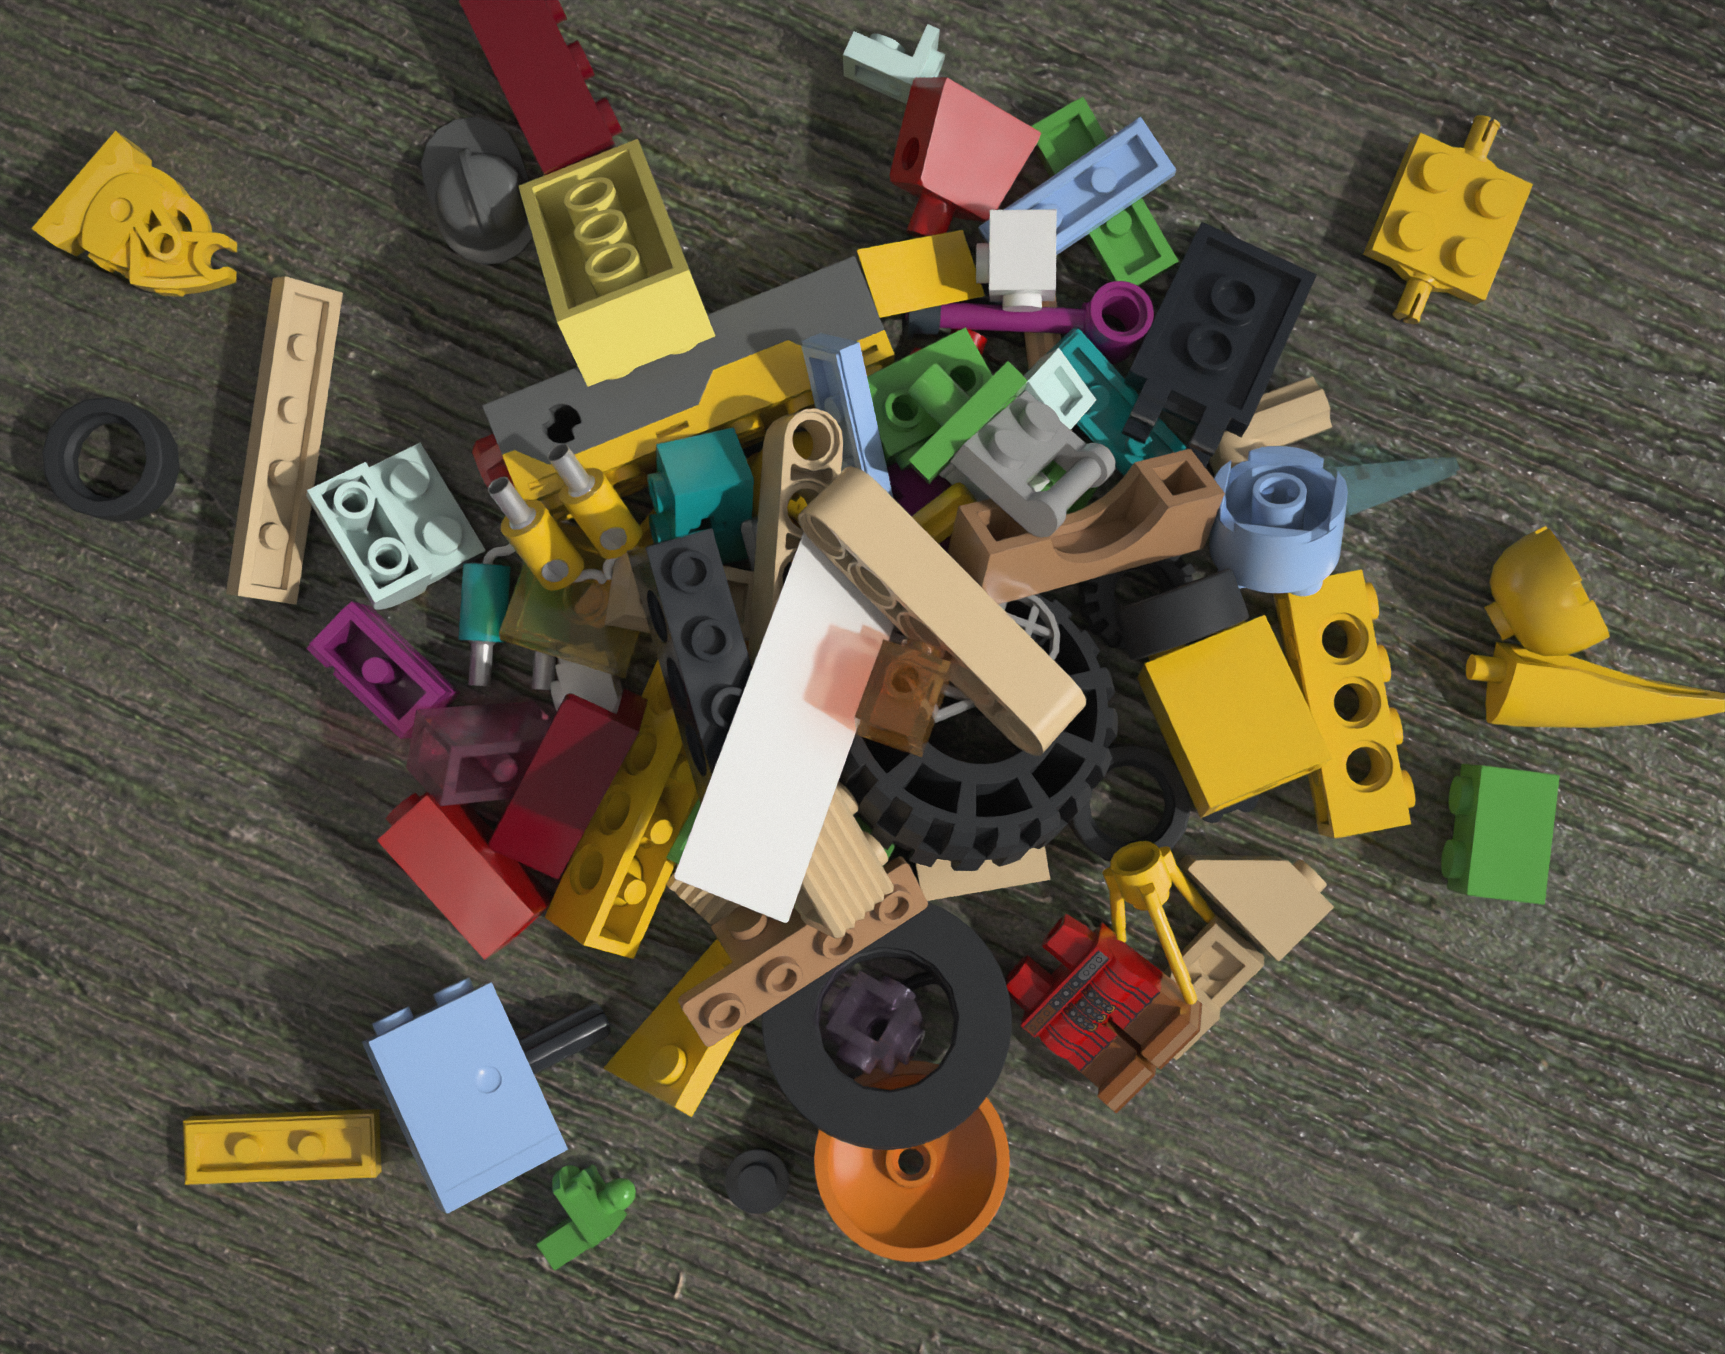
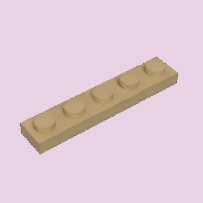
M286 276L276 277L272 280L226 594L297 605L311 511V503L306 494L307 490L313 488L315 484L343 293Z

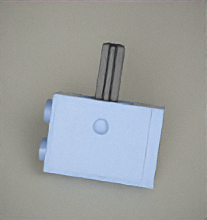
M468 977L434 993L433 996L437 1006L413 1016L408 1006L372 1023L377 1035L362 1041V1044L437 1209L448 1214L568 1150L534 1075L609 1036L611 1033L609 1021L597 1003H590L517 1039L492 982L474 987Z

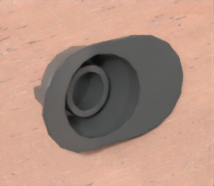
M478 117L455 119L439 128L426 144L421 166L423 182L439 230L447 244L464 259L483 265L505 263L521 254L533 238L519 190V185L529 182L520 152L510 134L495 122Z

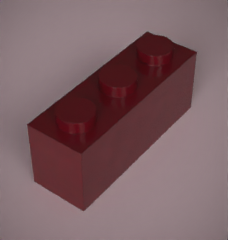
M459 0L544 175L616 147L612 137L622 133V128L606 96L595 102L585 81L594 77L595 74L579 41L576 40L566 45L557 24L567 20V17L559 0Z

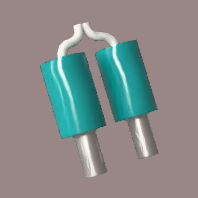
M510 543L507 546L495 547L490 550L484 557L483 564L463 563L458 640L471 643L468 685L491 686L493 645L495 643H506L511 567L492 565V563L498 556H506L515 552ZM527 567L522 644H529L534 647L532 689L551 690L550 682L555 681L556 649L559 646L569 647L573 583L560 590L550 591L544 589Z

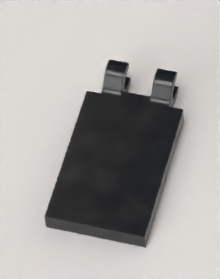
M1201 222L1124 381L1125 384L1140 390L1141 393L1121 434L1145 444L1161 410L1196 426L1185 450L1191 449L1206 468L1210 457H1213L1225 430L1241 438L1247 430L1317 274Z

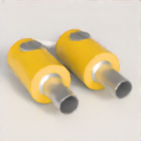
M566 444L555 446L548 454V460L565 482L559 492V498L601 557L606 558L603 565L604 574L596 569L583 570L584 559L541 501L530 500L525 502L506 477H500L489 485V494L506 515L501 523V532L544 589L550 591L560 590L573 582H581L591 578L596 579L599 584L605 583L607 579H612L615 560L627 553L628 550H632L642 536L641 527L603 472L597 468L584 469Z

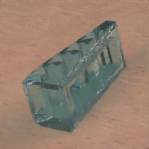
M1438 457L1332 467L1326 470L1336 479L1337 472L1345 479L1348 490L1345 518L1443 481L1456 475V471L1460 470L1455 457Z

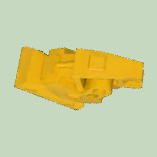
M116 130L32 227L34 231L54 246L76 257L87 250L90 252L87 256L101 268L111 273L117 271L125 275L130 280V284L144 291L158 293L162 296L183 297L185 294L206 292L236 282L237 271L230 267L213 269L211 257L219 249L237 252V242L224 234L212 233L209 217L201 205L189 196L179 182L165 172L152 167V160L146 153ZM184 214L191 223L192 232H189L181 219Z

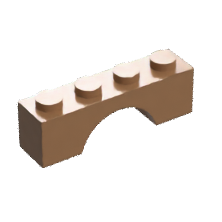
M1187 449L1135 462L1123 479L1111 491L1091 505L1067 514L1064 523L1049 537H1037L1026 531L991 498L958 506L948 554L999 605L1204 549L1225 493L1193 451Z

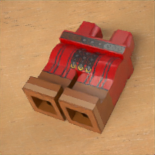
M1064 914L1049 930L1042 943V947L1062 964L1051 975L1027 955L1006 976L1007 990L1010 997L1025 1010L1020 1026L1034 1038L1039 1036L1041 1041L1056 1055L1067 1059L1098 1087L1097 1097L1111 1110L1118 1113L1155 1076L1156 1067L1161 1070L1200 1032L1202 1003L1197 1000L1193 1005L1187 1004L1176 982L1133 948L1116 939L1117 934L1103 922L1092 931L1073 917Z

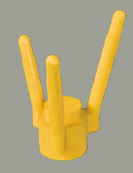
M1138 841L1120 848L1113 855L1110 867L1102 872L1109 889L1113 932L1117 934L1116 939L1124 943L1126 942L1124 900L1138 910L1148 911L1184 1001L1189 1005H1193L1197 1001V996L1162 905L1169 898V890L1173 883L1206 923H1209L1215 917V914L1176 865L1170 847L1163 846L1159 848L1156 844L1149 841Z

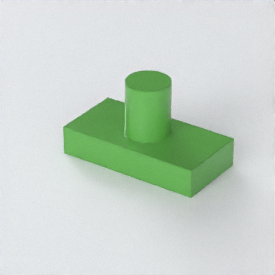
M1007 361L970 397L937 363L933 364L916 380L907 393L941 428L909 459L910 466L930 484L951 463L950 461L966 441L1025 390L1028 380Z

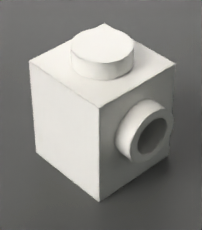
M1057 209L990 210L989 243H977L976 283H989L990 302H1003L1002 309L1004 311L1034 312L1042 309V301H1055Z

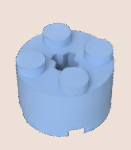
M1267 446L1249 451L1248 461L1241 462L1232 468L1230 460L1217 472L1214 480L1225 494L1210 531V554L1218 568V572L1232 569L1239 589L1248 588L1265 593H1291L1296 596H1309L1321 589L1323 580L1336 567L1341 552L1348 490L1345 479L1339 472H1337L1336 479L1323 468L1324 459L1320 456L1295 447Z

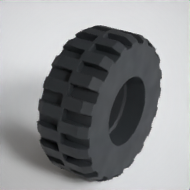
M1035 594L1054 614L1060 631L1059 653L1054 661L1082 690L1086 698V705L1041 756L1031 755L1017 747L1015 753L1004 761L990 764H973L953 759L941 753L925 740L914 725L907 707L906 690L899 680L886 652H884L839 778V782L851 792L858 803L859 810L853 817L855 820L859 817L872 829L870 835L884 849L888 850L893 843L910 851L909 861L932 867L937 859L951 861V867L954 871H977L985 860H992V863L1001 867L1021 860L1031 848L1041 849L1048 844L1090 800L1093 789L1105 777L1112 759L1107 747L1117 737L1118 714L1114 708H1108V701L1115 694V689L1109 670L1106 667H1099L1096 656L1100 650L1088 631H1079L1070 620L1073 614L1056 599L1051 603L1043 596ZM1019 600L1007 602L1005 612L1025 620L1028 619L1031 607ZM1038 615L1035 623L1046 627L1045 622ZM901 631L897 632L898 634L905 636ZM1032 633L1031 638L1049 655L1050 640ZM894 643L906 666L912 650ZM920 653L913 672L929 676L939 674L940 670L924 654Z

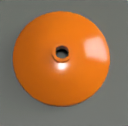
M924 1061L893 1062L871 1069L854 1079V1081L862 1086L892 1090L916 1084L935 1070L939 1064ZM986 1097L982 1104L955 1129L938 1139L910 1148L895 1150L863 1148L842 1142L819 1130L815 1145L814 1164L816 1182L825 1208L841 1231L852 1241L869 1252L887 1259L904 1262H923L948 1256L962 1249L979 1236L989 1225L1001 1205L1007 1188L1010 1157L1003 1124L992 1103ZM908 1149L916 1150L923 1159L922 1169L912 1175L904 1173L898 1164L900 1154Z

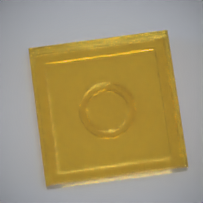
M556 521L584 559L583 570L596 569L604 574L603 565L606 558L601 557L583 530ZM524 563L500 628L499 636L500 640L626 678L641 631L605 625L612 579H607L605 583L599 584L596 579L591 578L581 582H573L560 590L550 591L544 589Z

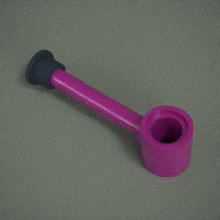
M1113 281L1103 285L1089 303L1084 302L1081 309L1042 307L1041 310L1034 312L1004 311L1002 305L949 303L902 313V332L904 340H912L913 334L937 335L939 328L963 329L966 327L969 330L1067 334L1073 327H1077L1110 364H1116L1129 357L1148 332L1153 322L1154 310L1150 298L1140 287L1126 281ZM1102 315H1112L1118 318L1123 323L1126 332H1117L1110 329L1103 321Z

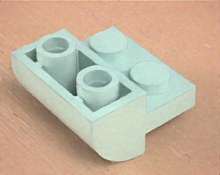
M421 443L371 467H368L367 463L364 462L307 490L306 497L376 610L398 605L424 593L428 585L463 568V563H472L482 558L486 551Z

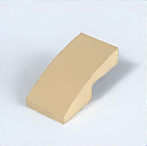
M1217 915L1181 952L1197 1000L1202 1003L1200 1032L1174 1057L1175 1060H1178L1220 1019L1221 1008L1264 966V955ZM1169 965L1163 973L1176 982Z

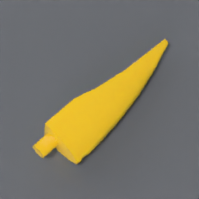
M1496 642L1493 657L1471 654L1466 663L1467 679L1487 682L1486 720L1490 724L1518 727L1596 728L1647 725L1693 719L1725 712V693L1649 680L1587 662L1571 655L1542 656L1528 651L1523 645Z

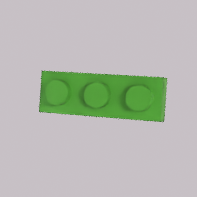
M1084 97L1077 99L1031 126L1041 132L1034 150L1050 178L1108 139ZM1142 198L1084 236L1110 282L1126 281L1141 287L1174 268L1178 263L1177 257Z

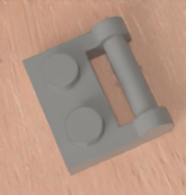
M1027 390L966 441L950 461L1026 531L1041 538L1052 535L1064 523L1066 510L1090 487H1099L1115 470L1114 456L1107 447L1099 443L1086 444L1060 421L1058 415L1051 407L1039 402ZM1054 460L1066 473L1047 491L1036 492L1028 483Z

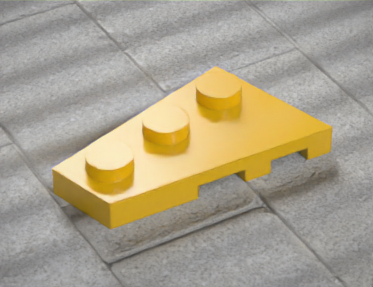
M718 939L714 941L603 1068L619 1079L690 1117L696 1111L743 1028H739L715 1045L707 1047L678 1003V998L682 994L732 963Z

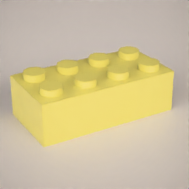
M638 139L519 185L556 321L587 387L607 379L613 380L624 377L639 366L670 354L685 353L694 348L698 343L715 337Z

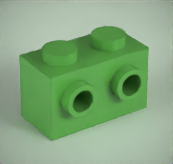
M966 327L867 376L887 467L897 463L901 471L912 468L909 459L941 428L907 393L910 387L927 369L937 363L970 397L992 377Z
M1461 764L1460 776L1454 777L1449 791V809L1452 814H1455L1453 839L1446 841L1441 859L1442 874L1445 878H1448V890L1468 896L1545 905L1560 775Z

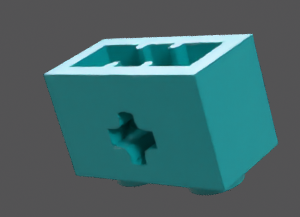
M730 428L656 444L657 472L647 475L649 493L656 512L649 515V527L653 543L712 528L722 565L748 559L740 526L744 520L752 517L754 478L735 429Z

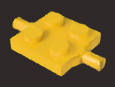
M1484 115L1474 117L1463 148L1451 147L1421 132L1411 138L1363 253L1367 257L1390 266L1407 282L1397 308L1393 312V316L1398 320L1404 318L1403 322L1419 324L1430 292H1447L1473 305L1486 300L1533 184L1497 168L1491 160L1487 159L1495 135L1501 126L1495 119L1489 122L1491 117Z

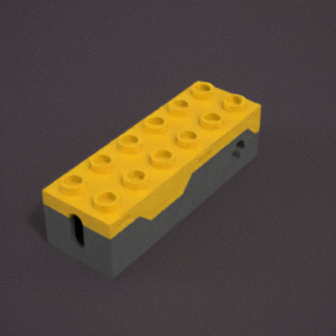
M855 256L708 314L707 316L715 337L698 343L694 348L685 353L667 355L635 368L624 377L613 380L607 379L587 387L579 368L576 367L482 405L493 434L476 440L472 452L486 486L489 487L494 480L500 477H506L525 502L530 500L541 501L549 513L553 515L556 522L565 521L573 518L559 498V492L565 482L548 460L549 452L557 445H568L584 469H600L621 498L648 487L647 475L657 472L656 444L734 428L742 449H745L763 441L766 434L765 429L769 428L773 421L780 417L805 409H816L801 347L802 340L819 333H824L859 342L867 376L893 364L895 354ZM576 425L573 428V435L575 439L568 443H565L571 439V432L569 428Z

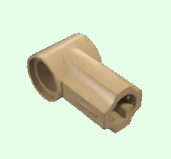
M1310 377L1264 394L1242 438L1225 430L1215 454L1209 460L1214 475L1216 476L1220 468L1230 460L1231 468L1241 462L1248 461V454L1251 450L1267 446H1286L1332 428L1330 407L1323 389L1319 387L1314 377Z

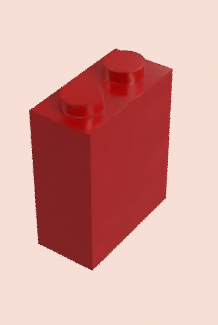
M456 789L439 793L429 790L421 796L413 793L396 806L385 818L392 827L377 841L484 960L511 943L549 908L553 897L522 863L489 848V842L494 831Z

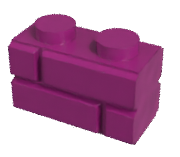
M350 602L306 648L326 668H335L333 675L400 739L419 737L461 693L381 615L367 604Z

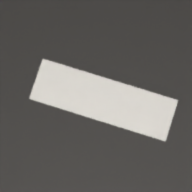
M804 532L674 875L675 879L784 923L789 921L894 624L813 544Z

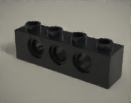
M712 528L687 533L627 551L700 804L704 798L752 670Z

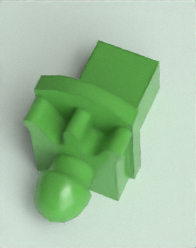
M593 1164L582 1171L578 1167L567 1165L555 1172L552 1179L553 1193L569 1217L549 1229L536 1244L553 1270H557L590 1247H595L615 1232L627 1216L624 1210L635 1199L636 1189L633 1182L627 1178H616L605 1183Z

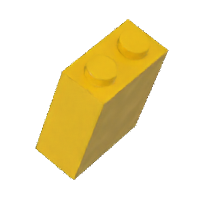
M1265 615L1248 622L1244 620L1236 625L1210 634L1208 638L1189 646L1183 644L1148 656L1150 661L1144 664L1137 677L1200 818L1319 770L1332 759L1330 751Z

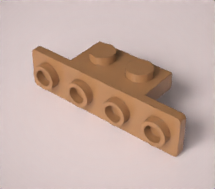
M897 857L883 866L894 886L893 893L884 895V900L876 903L874 910L865 912L864 919L855 921L854 928L847 929L845 936L837 939L807 925L801 919V914L795 909V905L787 923L740 905L730 915L712 925L711 929L732 963L678 998V1003L703 1043L707 1047L715 1045L926 909L928 902L909 864L902 857Z

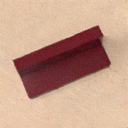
M624 689L611 712L575 694H566L490 839L489 848L553 878L559 879L639 734L648 699Z

